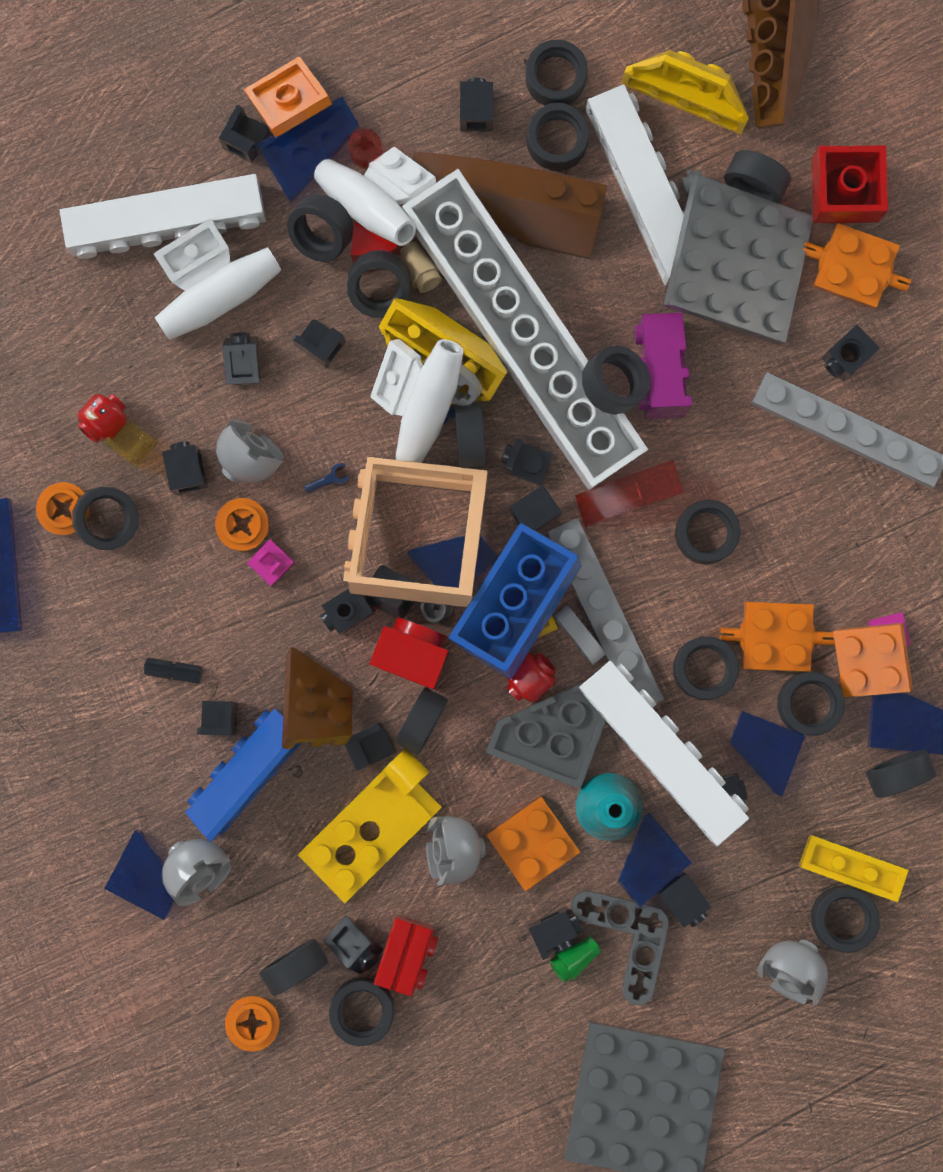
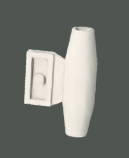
M396 147L391 148L369 163V168L364 176L331 159L320 162L314 172L316 182L329 197L341 203L350 217L368 231L399 246L408 244L416 233L415 223L399 205L406 204L436 184L434 175Z
M210 218L153 253L171 282L185 290L162 310L155 319L169 340L211 323L248 300L282 270L268 247L230 262L229 247Z
M400 339L389 342L370 397L391 415L403 416L396 450L397 460L422 463L439 436L457 389L463 356V348L459 344L450 340H439L423 365L421 356Z

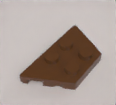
M291 647L286 655L282 748L292 749L295 743L308 742L310 747H320L324 744H347L352 737V687L298 649Z

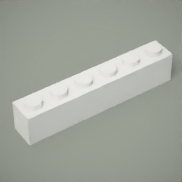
M623 84L588 99L586 113L665 286H668L685 211L682 212L677 201L680 199L675 183L673 181L669 182L664 173L666 164L662 154L659 151L655 153L650 142L653 140L651 130L646 122L642 123L638 116L639 105L633 93L628 94Z
M256 174L59 209L66 249L73 257L77 256L79 259L93 258L97 256V252L108 250L111 253H122L128 251L130 246L141 244L144 247H155L162 244L163 240L178 239L210 218L220 234L227 232L229 228L253 229L258 227L259 223L267 222L260 183Z
M609 661L579 687L580 691L717 848L749 820V817L745 814L749 808L738 795L734 794L730 797L722 788L726 782L713 767L708 771L698 761L702 757L701 753L690 741L683 744L676 736L679 729L667 715L661 718L654 711L653 707L657 704L644 689L638 692L630 682L634 678L621 663L616 667Z

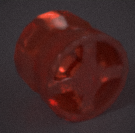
M370 129L357 130L349 139L348 146L351 159L359 168L368 169L369 163L383 154L380 137Z

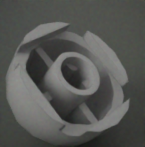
M232 419L221 432L216 443L217 458L223 467L222 473L229 480L236 483L239 480L245 483H260L267 480L283 462L284 456L278 446L268 436L262 433L259 438L250 432L254 426L239 419Z
M439 816L432 818L427 832H433V844L426 842L427 863L432 879H440L436 883L438 886L452 885L469 879L476 872L480 859L485 856L483 838H479L476 829L471 823L460 817Z
M207 839L179 841L168 852L169 855L162 869V881L167 892L177 905L187 906L201 900L198 894L207 887L211 893L226 879L231 871L232 866L229 863L231 861L217 844Z
M789 940L776 943L767 951L756 969L762 980L767 975L775 981L771 983L770 987L778 993L801 1004H805L808 999L813 1000L812 1006L819 1003L829 981L828 968L824 959L817 953L818 948L807 940H800L799 942Z

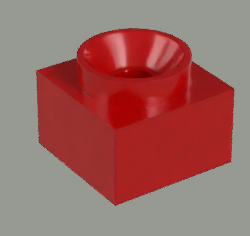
M886 145L818 147L811 159L813 223H879L888 212ZM844 181L850 182L854 188L848 187Z
M397 617L393 629L386 626L383 627L369 665L436 690L449 656V651L443 648L447 636Z

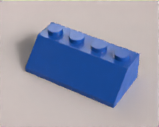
M520 523L448 638L483 664L512 680L582 567L579 556Z
M275 708L272 712L265 710L254 723L257 730L251 737L248 738L244 735L233 747L232 751L235 755L227 764L222 761L212 771L210 777L213 781L204 790L202 787H199L188 799L187 803L191 806L185 813L210 842L222 837L301 745V743H295L292 749L282 748L283 712L280 709Z

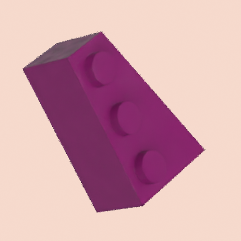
M683 313L642 314L639 325H634L635 345H641L640 358L646 364L650 375V389L645 399L638 403V409L644 410V419L684 418L692 407L691 396H687L686 380H689V370L685 368L686 341Z

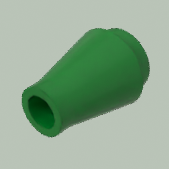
M589 936L585 940L573 944L562 951L554 952L555 957L550 959L549 963L564 984L570 979L574 982L595 957L601 954V950L594 939Z

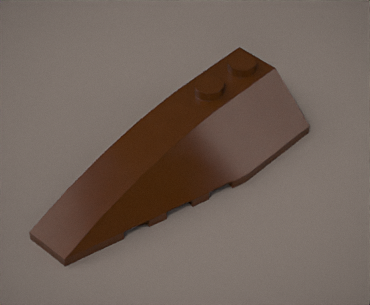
M743 0V13L748 18L749 28L745 32L746 41L751 45L752 58L748 60L750 72L754 74L755 85L752 87L755 125L758 129L788 124L807 68L820 0Z
M414 151L412 160L434 175L436 183L459 169L500 231L502 230L517 238L518 241L525 245L590 260L608 185L514 164Z

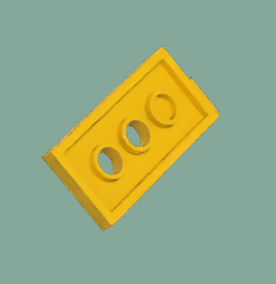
M404 749L298 854L344 903L442 808L419 784L429 771L407 749ZM373 821L379 826L380 834L377 839L369 841L362 837L360 830L363 823ZM342 845H349L355 851V860L350 864H342L337 859V850Z

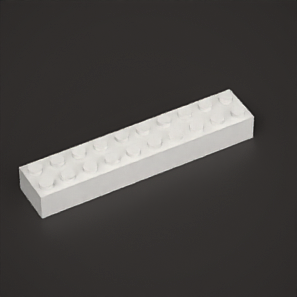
M455 170L404 204L402 209L416 225L415 235L587 489L590 490L646 452L648 448L624 413L617 415L604 413L593 406L585 395L582 386V371L588 362L587 358L460 170Z

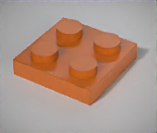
M300 56L244 89L247 98L275 138L332 105L328 94Z
M903 623L844 628L833 631L844 697L903 693L913 690Z
M541 796L486 834L524 891L580 853Z

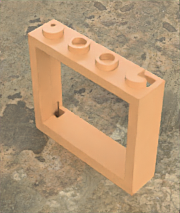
M367 457L366 469H360V474L358 475V488H362L361 499H355L353 507V519H358L356 530H350L348 550H353L352 560L345 561L343 581L348 582L350 594L468 607L473 597L487 486V470ZM377 481L471 492L459 588L363 577Z

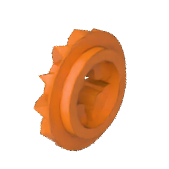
M59 482L47 487L40 494L36 504V514L40 524L53 534L72 535L75 532L72 519L63 514L57 517L59 508L54 500L56 499L64 504L70 501L71 505L68 509L72 515L73 508L77 500L84 494V491L76 485L67 482ZM89 507L85 514V522L90 517Z
M233 499L223 505L217 514L215 521L217 536L225 546L232 550L249 551L260 546L261 542L268 535L269 519L260 504L251 499ZM234 514L243 520L254 515L248 524L252 535L249 536L242 530L233 533L237 527Z
M254 995L238 999L230 1007L225 1018V1030L230 1041L239 1049L250 1052L268 1047L275 1040L280 1026L276 1007L266 998ZM252 1009L257 1020L267 1021V1023H263V1025H259L256 1028L254 1037L252 1036L250 1026L239 1024L249 1019Z

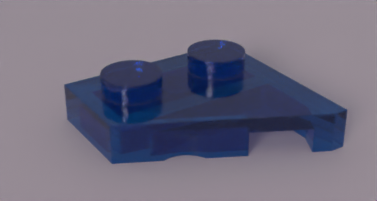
M465 536L411 549L407 552V555L434 585L459 588ZM481 536L475 579L496 562L499 557Z
M740 711L729 739V744L738 754H741L748 762V765L767 783L774 794L782 797L805 736Z
M647 813L642 819L617 882L640 908L692 862L654 817Z
M135 830L104 889L163 920L168 917L175 903L162 881L164 862L152 850L145 840L144 834L139 830Z

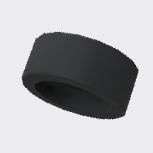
M549 40L539 44L531 52L526 63V86L530 95L539 104L544 106L550 103L570 105L582 95L587 81V61L583 52L574 44L565 40ZM550 57H561L568 60L575 69L573 84L563 91H551L544 88L537 78V70L543 60Z
M550 103L541 107L531 117L527 127V149L531 158L538 165L551 171H561L575 166L584 157L589 141V126L584 115L575 107L565 103ZM550 120L569 122L577 133V141L574 148L564 155H554L546 152L538 141L540 128Z
M750 150L737 151L723 177L728 186L777 204L782 200L791 181L789 171L782 164L764 154Z
M314 194L307 196L289 215L287 221L288 236L293 245L304 256L314 261L327 262L334 260L352 240L354 227L349 213L339 201L327 195ZM306 214L316 215L324 219L334 233L335 242L324 241L317 237L307 224Z
M372 250L362 254L352 264L348 274L347 292L352 305L362 314L372 318H384L393 299L408 300L410 296V272L405 262L397 255L385 250ZM372 268H383L391 271L399 281L397 293L386 300H374L367 297L360 289L362 274Z
M619 345L609 346L587 362L582 371V386L585 395L593 406L604 413L617 415L626 413L645 399L650 389V375L646 364L631 349ZM603 364L615 365L623 371L630 384V395L628 397L618 396L609 390L601 374Z
M482 404L456 405L455 417L459 467H486Z
M96 487L86 491L77 500L72 511V524L77 536L85 544L99 550H114L124 546L133 538L138 527L139 513L134 501L125 492L114 487ZM102 498L116 501L125 513V524L122 530L110 538H100L93 535L85 522V514L88 507L94 501Z
M708 499L697 501L687 507L677 520L674 533L676 544L685 557L692 562L708 565L718 563L732 554L739 543L741 529L739 519L730 507L723 502ZM699 514H716L725 523L727 537L719 549L710 552L701 551L694 547L689 540V524Z
M701 636L686 642L678 650L673 661V676L677 686L686 695L697 700H714L726 695L734 687L739 675V662L734 650L725 641L716 637ZM700 649L716 651L725 663V674L722 681L711 688H700L694 685L686 673V663L689 657Z
M804 672L792 676L783 684L778 694L777 710L781 720L790 730L800 735L819 736L830 732L839 724L845 710V698L841 687L831 677L819 672ZM806 684H816L822 687L828 693L830 699L828 715L821 722L815 724H806L800 721L794 715L791 708V699L794 692Z
M424 687L407 716L395 743L419 755L438 722L448 699Z
M918 750L895 757L872 767L865 773L874 796L877 798L888 797L915 788L930 781L937 775L927 750Z
M834 886L823 891L815 900L811 910V925L816 936L826 946L842 953H855L868 947L876 938L880 927L879 912L874 901L864 892L850 886ZM839 899L855 901L861 906L865 915L863 929L857 936L850 939L835 937L829 932L825 924V915L828 907Z
M311 939L266 966L259 972V975L270 994L277 996L319 971L328 963V959L317 940Z
M367 977L353 978L341 985L334 994L329 1008L330 1024L335 1034L344 1042L358 1047L372 1045L383 1039L391 1028L395 1014L394 1000L389 990L375 985L374 979ZM360 991L372 993L378 998L382 1006L380 1022L375 1028L365 1032L352 1030L346 1025L342 1016L344 1001L351 994Z

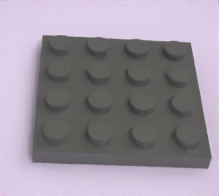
M701 175L693 177L663 306L776 344L786 343L806 254L803 248H807L804 245L809 240L813 216Z
M589 1021L564 1159L621 1172H703L724 1057V1048Z

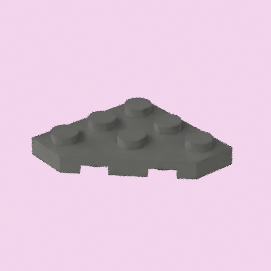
M581 683L498 720L485 753L581 789L606 720L582 694L579 688L583 684Z

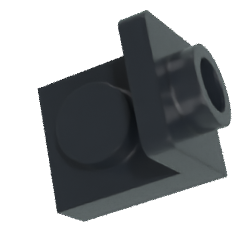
M236 332L230 334V338H225L222 349L226 385L260 382L257 349L259 344L258 336H250L248 332Z
M516 438L513 446L507 444L501 459V463L506 464L504 473L537 486H542L553 454L522 443L523 440Z
M345 916L323 940L348 969L359 974L370 970L377 963L378 956L383 951V948L378 943L372 941L348 916Z

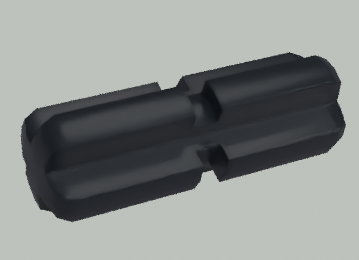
M147 658L144 664V674L165 679L173 677V680L200 683L202 667L180 662L173 664V661Z

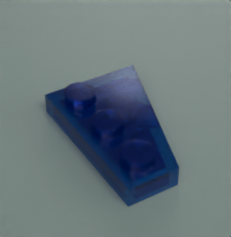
M343 96L331 102L332 105L280 136L275 138L272 135L257 144L259 151L290 204L314 179V172L318 164L323 160L332 159L359 130V124Z
M904 692L872 695L867 747L912 752L927 750L928 753L943 755V710Z

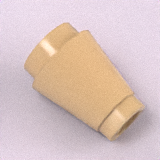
M410 242L400 250L403 261L410 272V281L413 288H417L420 293H426L441 283L440 270L417 242Z

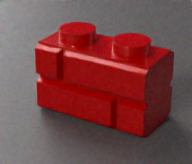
M396 914L374 984L408 996H413L415 988L422 990L428 970L423 969L422 966L426 955L433 957L439 938L433 935L435 927Z

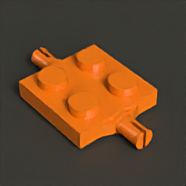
M840 223L835 225L831 239L824 248L805 242L804 246H807V248H803V251L806 252L805 255L819 260L818 273L813 287L868 308L876 309L882 292L887 286L907 292L911 279L893 273L894 260L900 247L898 244Z
M744 601V619L740 628L720 627L719 632L733 634L719 635L720 640L739 641L742 649L743 669L811 672V656L815 645H835L833 639H822L823 637L834 638L833 631H815L813 624L814 604Z

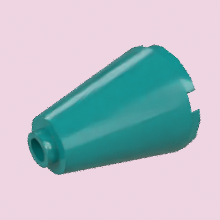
M614 773L599 774L589 779L579 790L576 799L578 821L588 834L604 841L622 839L634 831L642 817L643 802L639 790L624 776ZM613 804H618V812L614 816H610L609 807Z

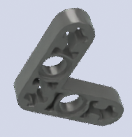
M582 890L576 893L571 901V909L578 920L633 934L622 981V992L629 1003L640 1006L646 1004L651 1000L654 993L668 930L667 915L660 908L641 902L590 890ZM586 897H590L593 905L602 907V900H607L608 903L604 908V920L598 919L600 916L598 911L589 910L587 915H582L581 908L577 907L578 901L584 902ZM618 904L626 906L629 910L628 919L621 924L613 922L610 918L611 909ZM635 908H640L639 916L650 918L652 913H657V919L662 921L661 926H655L653 931H649L646 923L637 921V928L631 927L635 920ZM649 946L654 950V959L650 964L642 965L637 962L635 955L640 947ZM632 967L642 972L651 971L650 977L643 974L642 986L647 990L645 993H639L638 998H634L633 992L628 989L629 985L636 984L638 978L637 972L631 973Z

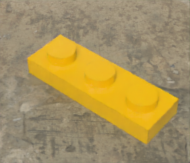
M810 834L799 863L801 868L895 902L899 900L909 871Z

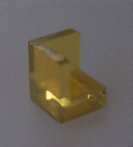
M130 420L114 440L107 437L104 443L136 468H138L158 443Z

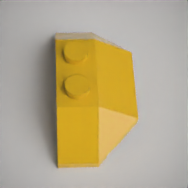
M668 50L629 65L625 69L621 85L624 84L630 89L737 134H742L748 120V115L731 75L726 74L721 67L714 64L705 65L695 61V58L686 52L679 51L676 53Z
M395 298L379 325V329L385 337L387 347L391 340L400 339L421 356L422 364L429 357L439 340L445 339L459 344L463 348L461 364L470 370L480 380L482 385L481 394L474 402L490 401L507 374V370L489 343L434 307ZM464 384L460 390L464 395L468 393V385Z

